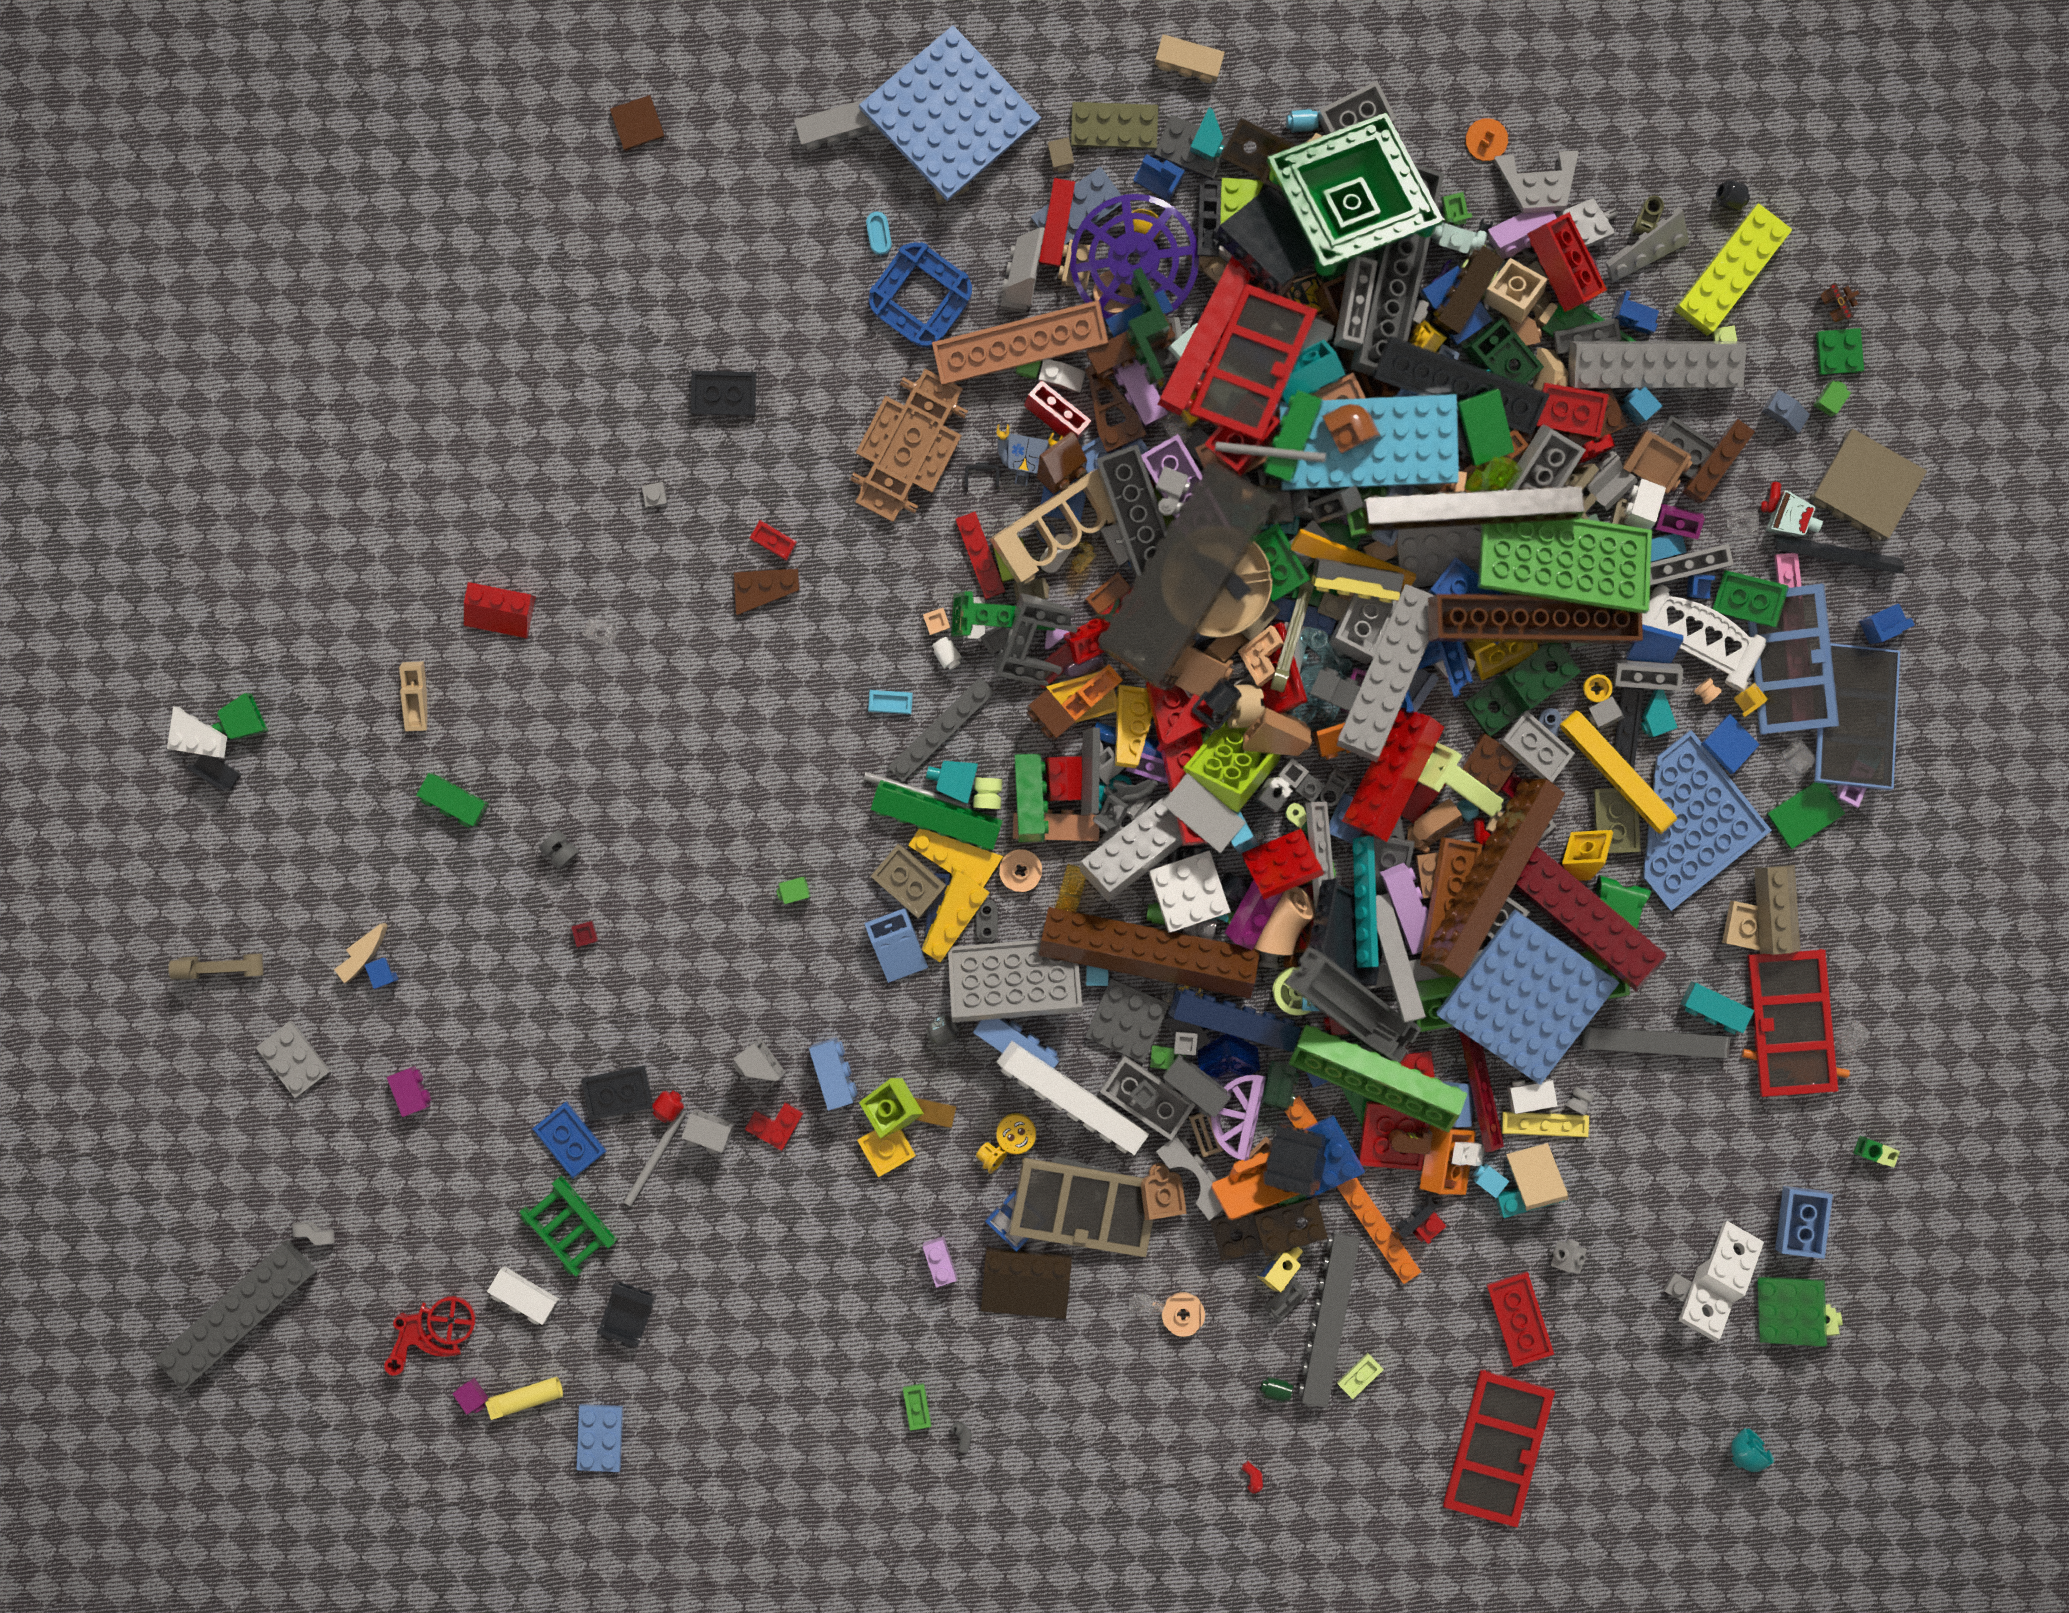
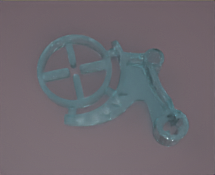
M1307 627L1301 633V641L1304 645L1309 646L1319 656L1320 660L1316 665L1304 670L1300 677L1303 686L1313 680V683L1304 687L1308 703L1313 706L1317 704L1323 705L1325 701L1317 699L1315 702L1307 694L1312 690L1320 669L1325 671L1327 667L1337 671L1338 677L1343 679L1346 672L1352 669L1353 663L1350 659L1335 655L1332 646L1328 643V635L1325 631L1314 627ZM1301 705L1294 708L1295 717L1304 721L1311 730H1322L1330 726L1336 719L1339 707L1332 705L1330 714L1321 707H1317V710L1311 708L1305 717L1302 718ZM1317 711L1326 718L1319 725H1308Z

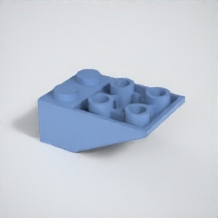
M906 908L864 923L888 983L929 968Z

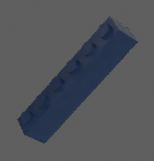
M1186 988L1183 991L1176 990L1169 1011V1015L1173 1019L1290 1052L1294 1051L1301 1027L1295 1024L1296 1020L1288 1017H1283V1020L1275 1018V1014L1264 1011L1263 1014L1257 1013L1255 1008L1246 1005L1243 1008L1236 1007V1003L1224 1000L1223 1003L1218 1002L1216 997L1204 994L1203 997L1197 996L1195 991Z

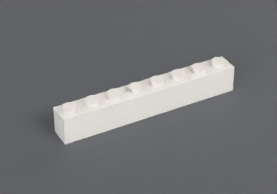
M1011 1041L997 1061L1002 1067L1000 1071L1009 1078L1015 1076L1018 1078L1017 1082L1026 1089L1032 1087L1035 1089L1034 1094L1043 1100L1047 1097L1051 1100L1050 1104L1059 1111L1062 1108L1067 1110V1115L1076 1122L1079 1119L1082 1120L1084 1127L1091 1132L1097 1130L1100 1132L1099 1136L1108 1143L1111 1140L1117 1143L1115 1147L1125 1154L1129 1151L1135 1155L1149 1135L1141 1126L1013 1041Z

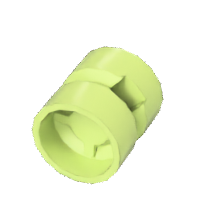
M975 777L974 790L978 794L974 796L973 807L1001 809V797L997 794L1002 791L1003 779Z

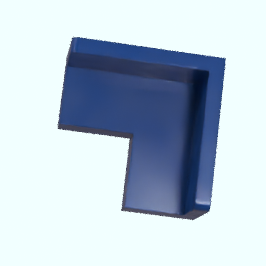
M1146 154L1133 181L1170 203L1183 180L1185 171L1167 160L1163 164Z
M1626 290L1618 297L1611 319L1618 318L1619 325L1652 335L1658 325L1655 322L1659 311L1628 300L1631 291Z
M1895 604L1859 621L1869 644L1886 641L1901 634L1902 631L1915 626L1912 618L1906 619L1900 604Z

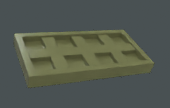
M1073 102L1071 147L1157 149L1158 105Z

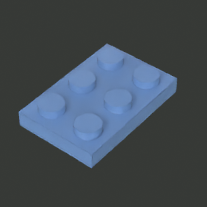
M579 1405L577 1470L620 1472L623 1406Z

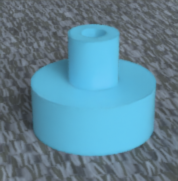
M1467 799L1458 802L1457 809L1462 814L1464 821H1472V818L1479 814V808Z

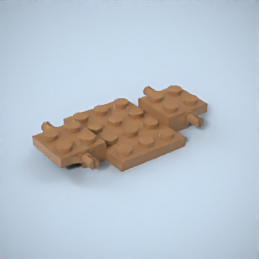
M924 369L921 377L915 383L905 377L902 378L900 386L910 390V396L905 405L887 396L884 397L856 451L857 455L873 462L874 465L866 478L855 472L852 474L850 481L861 486L860 494L855 502L892 522L895 521L903 508L914 514L916 513L915 509H918L919 506L908 501V494L914 484L933 493L962 435L944 425L953 413L965 419L968 410L957 405L963 388L954 383L941 385L940 377L927 369Z

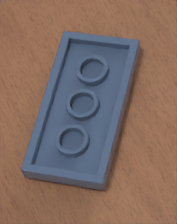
M1101 166L1075 184L1065 245H1068L1069 241L1074 239L1081 222L1093 209L1111 198L1121 196ZM1122 202L1103 209L1094 216L1091 222L1097 224L1122 206ZM1049 204L1031 216V219L1038 228H1045Z

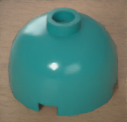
M1749 1428L1741 1430L1732 1440L1731 1452L1734 1456L1732 1461L1738 1468L1743 1467L1750 1472H1760L1774 1463V1458L1770 1450L1765 1452L1762 1446L1765 1443Z

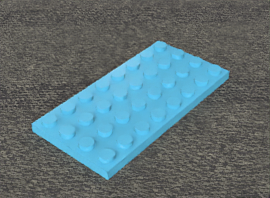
M1456 395L1323 400V405L1304 451L1325 453L1326 461L1301 460L1292 483L1288 484L1282 481V490L1348 488L1354 485L1356 487L1459 483ZM1280 402V421L1284 415H1288L1290 407L1285 402ZM1344 405H1359L1369 412L1381 436L1362 446L1359 445L1340 454L1322 416Z

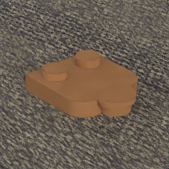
M1162 1163L1152 1165L1149 1170V1176H1146L1141 1182L1145 1220L1187 1214L1183 1183L1180 1175L1170 1172Z

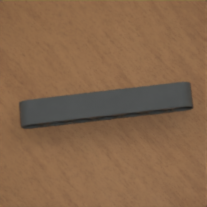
M1586 1026L1582 1031L1581 1048L1729 1058L1730 1036Z

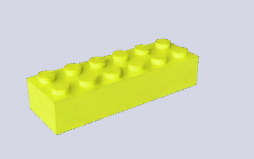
M1758 203L1746 215L1677 304L1674 311L1706 336L1714 332L1793 229Z

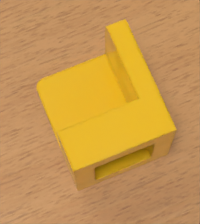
M1753 683L1744 692L1734 697V700L1744 711L1742 713L1744 717L1768 700L1756 683Z

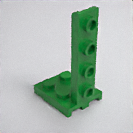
M969 591L953 594L951 637L970 636L973 625L1011 628L1015 619L1014 611L1016 606L974 603L973 592ZM1037 625L1036 630H1056L1055 628Z

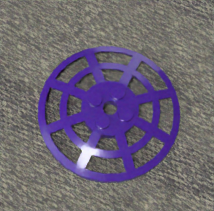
M1126 194L1111 198L1093 209L1081 222L1075 233L1071 245L1070 270L1074 285L1085 303L1093 302L1084 291L1078 277L1080 272H1091L1095 284L1103 292L1099 301L1103 317L1107 319L1114 315L1104 310L1110 299L1128 305H1134L1141 301L1139 295L1135 296V298H1128L1115 294L1121 283L1132 284L1133 271L1141 267L1148 281L1153 278L1162 285L1153 292L1154 294L1161 290L1166 292L1168 289L1178 297L1171 304L1173 310L1165 314L1167 317L1186 300L1197 278L1199 256H1197L1198 245L1196 237L1184 216L1172 205L1159 198L1143 194ZM1130 200L1148 201L1163 207L1165 210L1158 219L1147 214L1132 213ZM1122 202L1123 215L1109 220L1101 228L1091 222L1094 216L1103 209ZM1172 214L1184 227L1191 246L1178 247L1173 234L1165 226V223ZM1133 220H1144L1152 223L1153 226L1146 235L1134 232ZM1124 221L1126 234L1114 239L1106 233L1112 226ZM1084 229H1087L1095 235L1090 246L1089 262L1076 264L1077 246ZM1160 230L1168 238L1171 248L1158 250L1153 239ZM1101 239L1110 246L1108 258L1095 260L1096 249ZM1131 253L1139 254L1140 261L1138 264L1131 265L1128 263V256ZM1192 255L1191 274L1184 290H1182L1173 283L1178 271L1179 256ZM1173 257L1172 268L1168 278H1166L1157 271L1160 259ZM1110 268L1114 279L1108 287L1101 281L1097 269Z

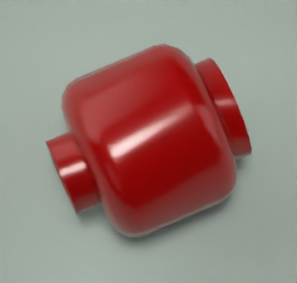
M674 1090L671 1093L663 1091L652 1104L653 1115L664 1123L675 1121L684 1109V1104L681 1101L683 1097Z

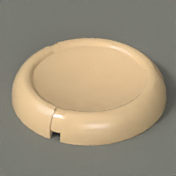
M1223 527L1202 529L1188 535L1187 539L1179 542L1170 553L1163 571L1162 586L1164 598L1174 617L1189 630L1211 637L1233 635L1252 625L1265 610L1272 590L1270 565L1261 548L1245 534ZM1195 551L1224 564L1242 578L1251 588L1252 592L1237 603L1225 586L1217 591L1191 558V553Z

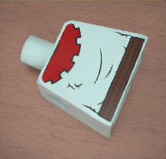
M1784 490L1781 492L1775 511L1772 512L1766 531L1802 537L1805 536L1807 530L1818 533L1823 521L1812 517L1815 511L1813 505Z

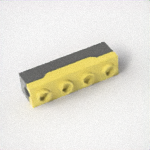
M1316 558L1311 584L1316 586V590L1329 592L1330 588L1337 590V593L1350 596V592L1358 593L1360 598L1371 599V596L1379 597V601L1392 603V600L1399 601L1404 575L1390 570Z

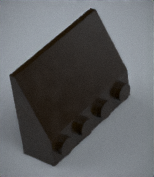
M986 1247L981 1311L1066 1319L1072 1254L1029 1250L1015 1251L1014 1249Z

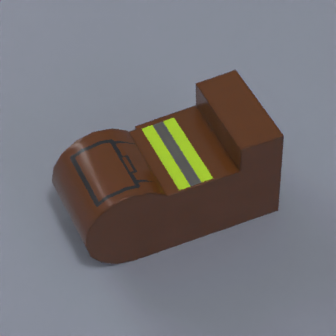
M1419 1127V1133L1394 1129L1389 1133L1388 1141L1397 1152L1430 1154L1432 1133L1426 1127Z

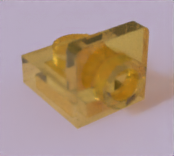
M1079 541L1076 545L1084 552L1083 555L1079 553L1071 562L1073 564L1071 570L1077 575H1080L1096 556L1093 553L1094 547L1087 541L1083 543Z

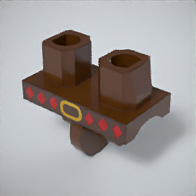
M1836 283L1829 285L1830 288L1820 296L1825 305L1834 300H1837L1840 305L1839 308L1829 312L1833 321L1838 322L1853 318L1854 316L1846 301L1849 300L1852 307L1858 305L1855 296L1860 294L1859 290L1852 293L1848 285L1843 288L1846 294L1843 297Z

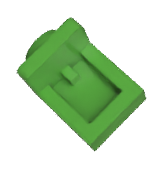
M1464 192L1441 197L1446 223L1453 222L1454 226L1467 223L1466 219L1472 217V213L1467 211Z
M1154 1045L1151 1051L1150 1067L1168 1069L1179 1054H1174V1047Z

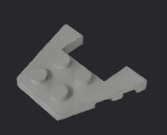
M1578 150L1559 152L1560 171L1517 173L1514 155L1495 156L1494 165L1502 173L1501 177L1510 187V193L1522 213L1564 211L1567 207L1579 152Z

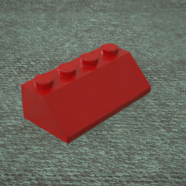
M1570 212L1527 233L1530 244L1534 248L1539 262L1549 278V283L1553 287L1558 301L1565 312L1607 290Z

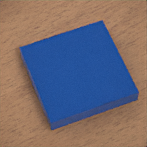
M1642 624L1643 641L1633 643L1630 646L1626 659L1630 661L1671 663L1684 640L1683 635Z
M1731 714L1727 715L1701 743L1730 774H1733L1760 745Z

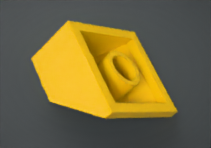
M1613 831L1571 832L1562 863L1564 869L1579 881L1591 880L1605 865Z

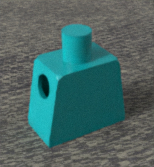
M943 761L941 769L928 767L926 779L938 781L937 791L968 804L978 764Z

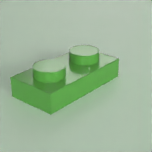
M925 1384L904 1386L903 1393L910 1431L931 1427Z

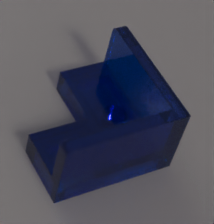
M1225 1034L1198 1050L1199 1068L1214 1080L1229 1071L1243 1077L1260 1070L1258 1048L1230 1034Z

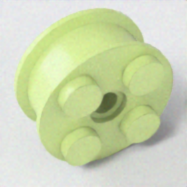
M1292 967L1285 969L1276 977L1272 990L1276 1004L1286 1013L1297 1016L1305 1015L1311 1011H1302V996L1299 994L1295 995L1294 990L1285 984L1294 969L1298 971L1300 968Z

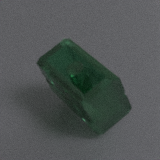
M1275 1061L1269 1063L1261 1102L1262 1106L1287 1111L1289 1106H1293L1295 1094L1292 1093L1293 1085L1297 1086L1299 1079L1296 1067Z

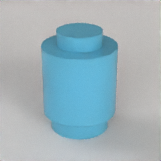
M1312 109L1290 111V115L1286 116L1287 129H1290L1292 133L1313 131L1319 125L1317 111H1312Z

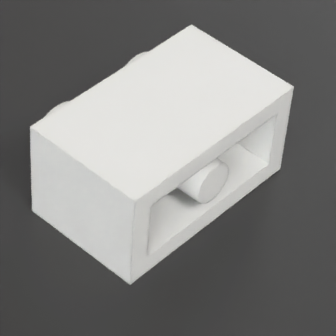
M1641 479L1637 486L1633 485L1629 493V497L1632 498L1631 502H1628L1624 510V514L1627 515L1624 524L1651 529L1656 523L1666 488L1645 479Z
M1545 1078L1541 1085L1535 1081L1525 1083V1080H1518L1512 1082L1511 1086H1507L1511 1111L1514 1114L1557 1106L1554 1084L1551 1079Z

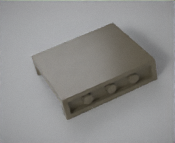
M1852 428L1844 434L1842 445L1816 491L1809 496V499L1814 501L1813 505L1832 511L1831 514L1840 520H1848L1853 528L1869 532L1871 538L1877 541L1886 540L1893 533L1927 470Z

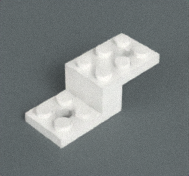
M1728 1221L1724 1222L1710 1259L1697 1268L1678 1321L1715 1342L1720 1340L1732 1304L1746 1295L1764 1242ZM1733 1246H1737L1740 1249L1741 1255H1737L1734 1252ZM1702 1307L1709 1310V1317L1703 1314Z

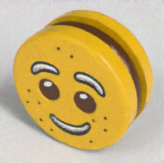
M1012 1113L1005 1116L997 1127L996 1137L998 1144L1004 1151L1010 1154L1027 1152L1033 1146L1036 1139V1128L1033 1121L1021 1113Z

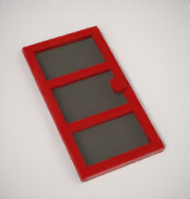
M1245 284L1189 414L1262 442L1318 310Z
M1825 950L1797 951L1774 955H1747L1752 1010H1754L1753 1024L1760 1097L1823 1092L1835 1093L1839 1091Z
M1480 1370L1443 1507L1518 1528L1555 1395L1554 1389Z

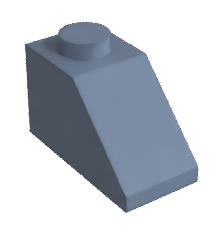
M1781 390L1772 393L1761 411L1797 434L1810 416L1796 399Z

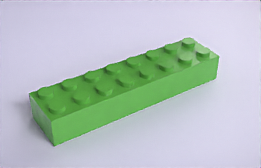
M1305 1026L1289 1061L1291 1066L1446 1132L1451 1130L1459 1118L1468 1094L1458 1087L1442 1083L1437 1078L1425 1076L1418 1070L1406 1068L1397 1061H1390L1381 1057L1378 1053L1366 1051L1357 1044L1345 1042L1336 1035L1326 1034L1314 1026Z

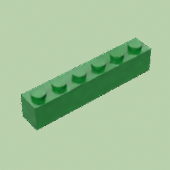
M883 780L880 781L870 809L880 816L888 815L894 817L901 823L909 822L923 830H934L941 836L949 835L955 837L962 843L970 842L976 844L977 847L983 850L994 849L1003 822L1001 819Z

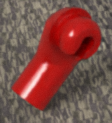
M1475 818L1474 839L1485 847L1486 841L1491 834L1485 830V819Z
M1247 1460L1241 1469L1250 1476L1248 1490L1256 1494L1263 1488L1262 1473Z

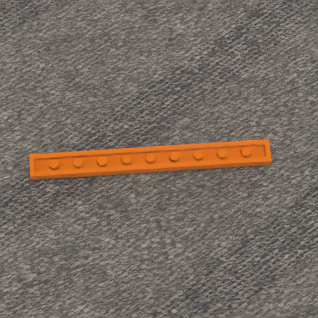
M1299 1095L1282 1106V1109L1296 1128L1305 1129L1317 1123V1120ZM1355 1177L1336 1186L1402 1283L1405 1284L1421 1273L1400 1240L1393 1236V1230Z

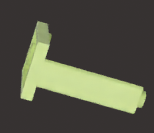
M1437 742L1417 782L1437 792L1446 784L1490 817L1497 814L1502 808L1501 803L1503 799L1457 766L1462 757L1460 753Z

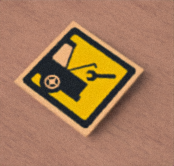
M1316 273L1292 281L1294 284L1290 291L1286 293L1288 299L1317 309V315L1320 317L1324 316L1313 292L1322 284L1317 278ZM1294 312L1300 324L1304 315Z

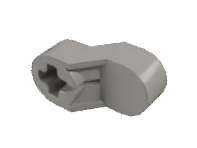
M312 1221L292 1224L293 1237H308L314 1245L335 1242L333 1229L320 1230Z

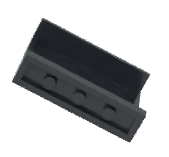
M1268 186L1224 221L1214 235L1219 245L1223 246L1236 261L1241 263L1267 291L1278 295L1283 286L1316 260L1312 246L1305 236L1290 204L1271 186Z
M1337 878L1322 880L1309 947L1325 955L1361 985L1376 986L1382 958L1379 940V967L1357 968L1355 893L1338 885L1339 879Z

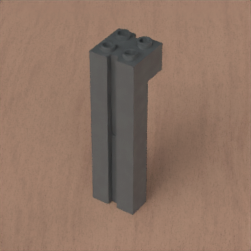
M1308 947L1299 961L1302 963L1298 971L1296 969L1292 971L1285 984L1368 1048L1391 1061L1400 1063L1408 1051L1405 1049L1408 1042H1414L1422 1028L1413 1021L1403 1023L1400 1013L1389 1007L1325 955Z

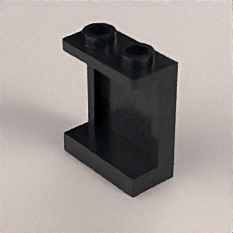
M616 1281L613 1284L611 1296L597 1333L601 1334L600 1337L605 1340L613 1341L615 1339L621 1341V1345L625 1347H637L642 1339L657 1295Z

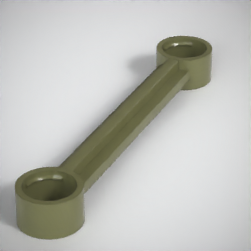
M1307 571L1310 578H1312V573ZM1311 580L1299 587L1280 658L1273 676L1270 689L1279 692L1284 691L1314 589Z

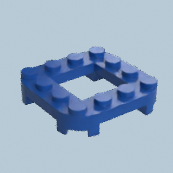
M923 242L904 244L875 285H872L869 292L870 307L880 320L919 347L931 348L933 346L932 342L940 341L944 338L969 304L972 297L971 281L964 271L962 272L929 248L927 244ZM916 266L950 290L926 324L892 301Z

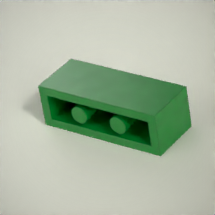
M434 773L427 774L416 795L421 798V803L429 807L435 805L440 808L439 812L449 818L452 815L459 819L458 823L468 828L479 824L489 805L484 800Z

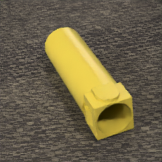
M553 1377L501 1395L492 1396L485 1403L490 1418L493 1420L563 1397V1390L559 1378Z

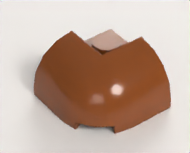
M1344 405L1322 416L1340 454L1359 445L1362 446L1381 436L1369 412L1359 405Z

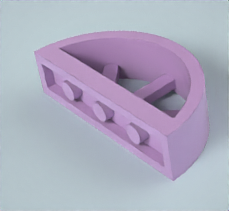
M1247 1075L1239 1077L1224 1087L1230 1093L1234 1091L1246 1113L1222 1108L1215 1118L1211 1116L1213 1133L1218 1143L1227 1153L1240 1160L1247 1161L1250 1157L1267 1078L1265 1076ZM1253 1082L1248 1102L1239 1086ZM1221 1114L1244 1119V1122L1223 1134ZM1242 1131L1237 1151L1227 1140Z

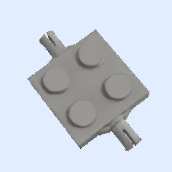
M1592 198L1556 215L1558 218L1570 212L1588 248L1614 236L1615 231L1608 220L1617 217L1618 212L1615 208L1603 212L1595 199Z

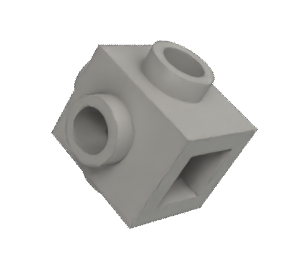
M1575 1240L1557 1241L1553 1251L1554 1256L1551 1266L1566 1272L1580 1274L1586 1259L1587 1249L1579 1246L1580 1242Z

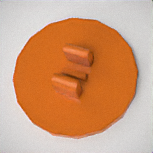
M1483 118L1474 122L1469 127L1465 136L1466 147L1474 158L1481 161H1492L1495 156H1501L1505 152L1508 145V134L1505 127L1499 121Z

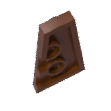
M799 569L734 572L736 615L738 616L800 591Z

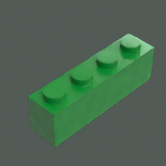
M1297 390L1296 395L1292 394L1288 403V407H1290L1287 416H1283L1280 423L1282 431L1280 436H1275L1271 448L1304 451L1323 405V400L1300 390ZM1267 456L1263 468L1266 469L1265 473L1267 476L1291 484L1301 460Z
M1041 754L1015 755L1019 842L1045 841V834H1049V823L1044 821V814H1048L1047 801H1043V794H1047L1046 781H1042V774H1046L1045 761H1041Z

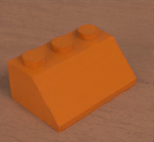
M1345 723L1312 733L1320 757L1325 756L1326 760L1339 756V751L1346 750L1337 746L1338 738Z
M1430 1125L1429 1130L1432 1133L1430 1154H1424L1420 1189L1438 1194L1466 1195L1471 1165L1452 1164L1455 1142L1474 1143L1476 1131L1452 1127L1449 1132Z

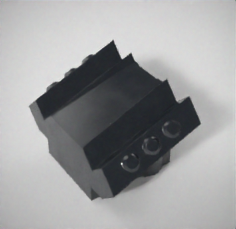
M1276 1125V1136L1273 1137L1271 1153L1267 1159V1170L1264 1172V1184L1282 1189L1285 1192L1292 1191L1307 1196H1312L1315 1191H1319L1326 1162L1324 1156L1326 1148L1325 1135L1289 1125Z

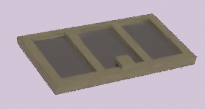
M1023 1158L1008 1234L1146 1257L1153 1219L1145 1220L1141 1182L1144 1178Z

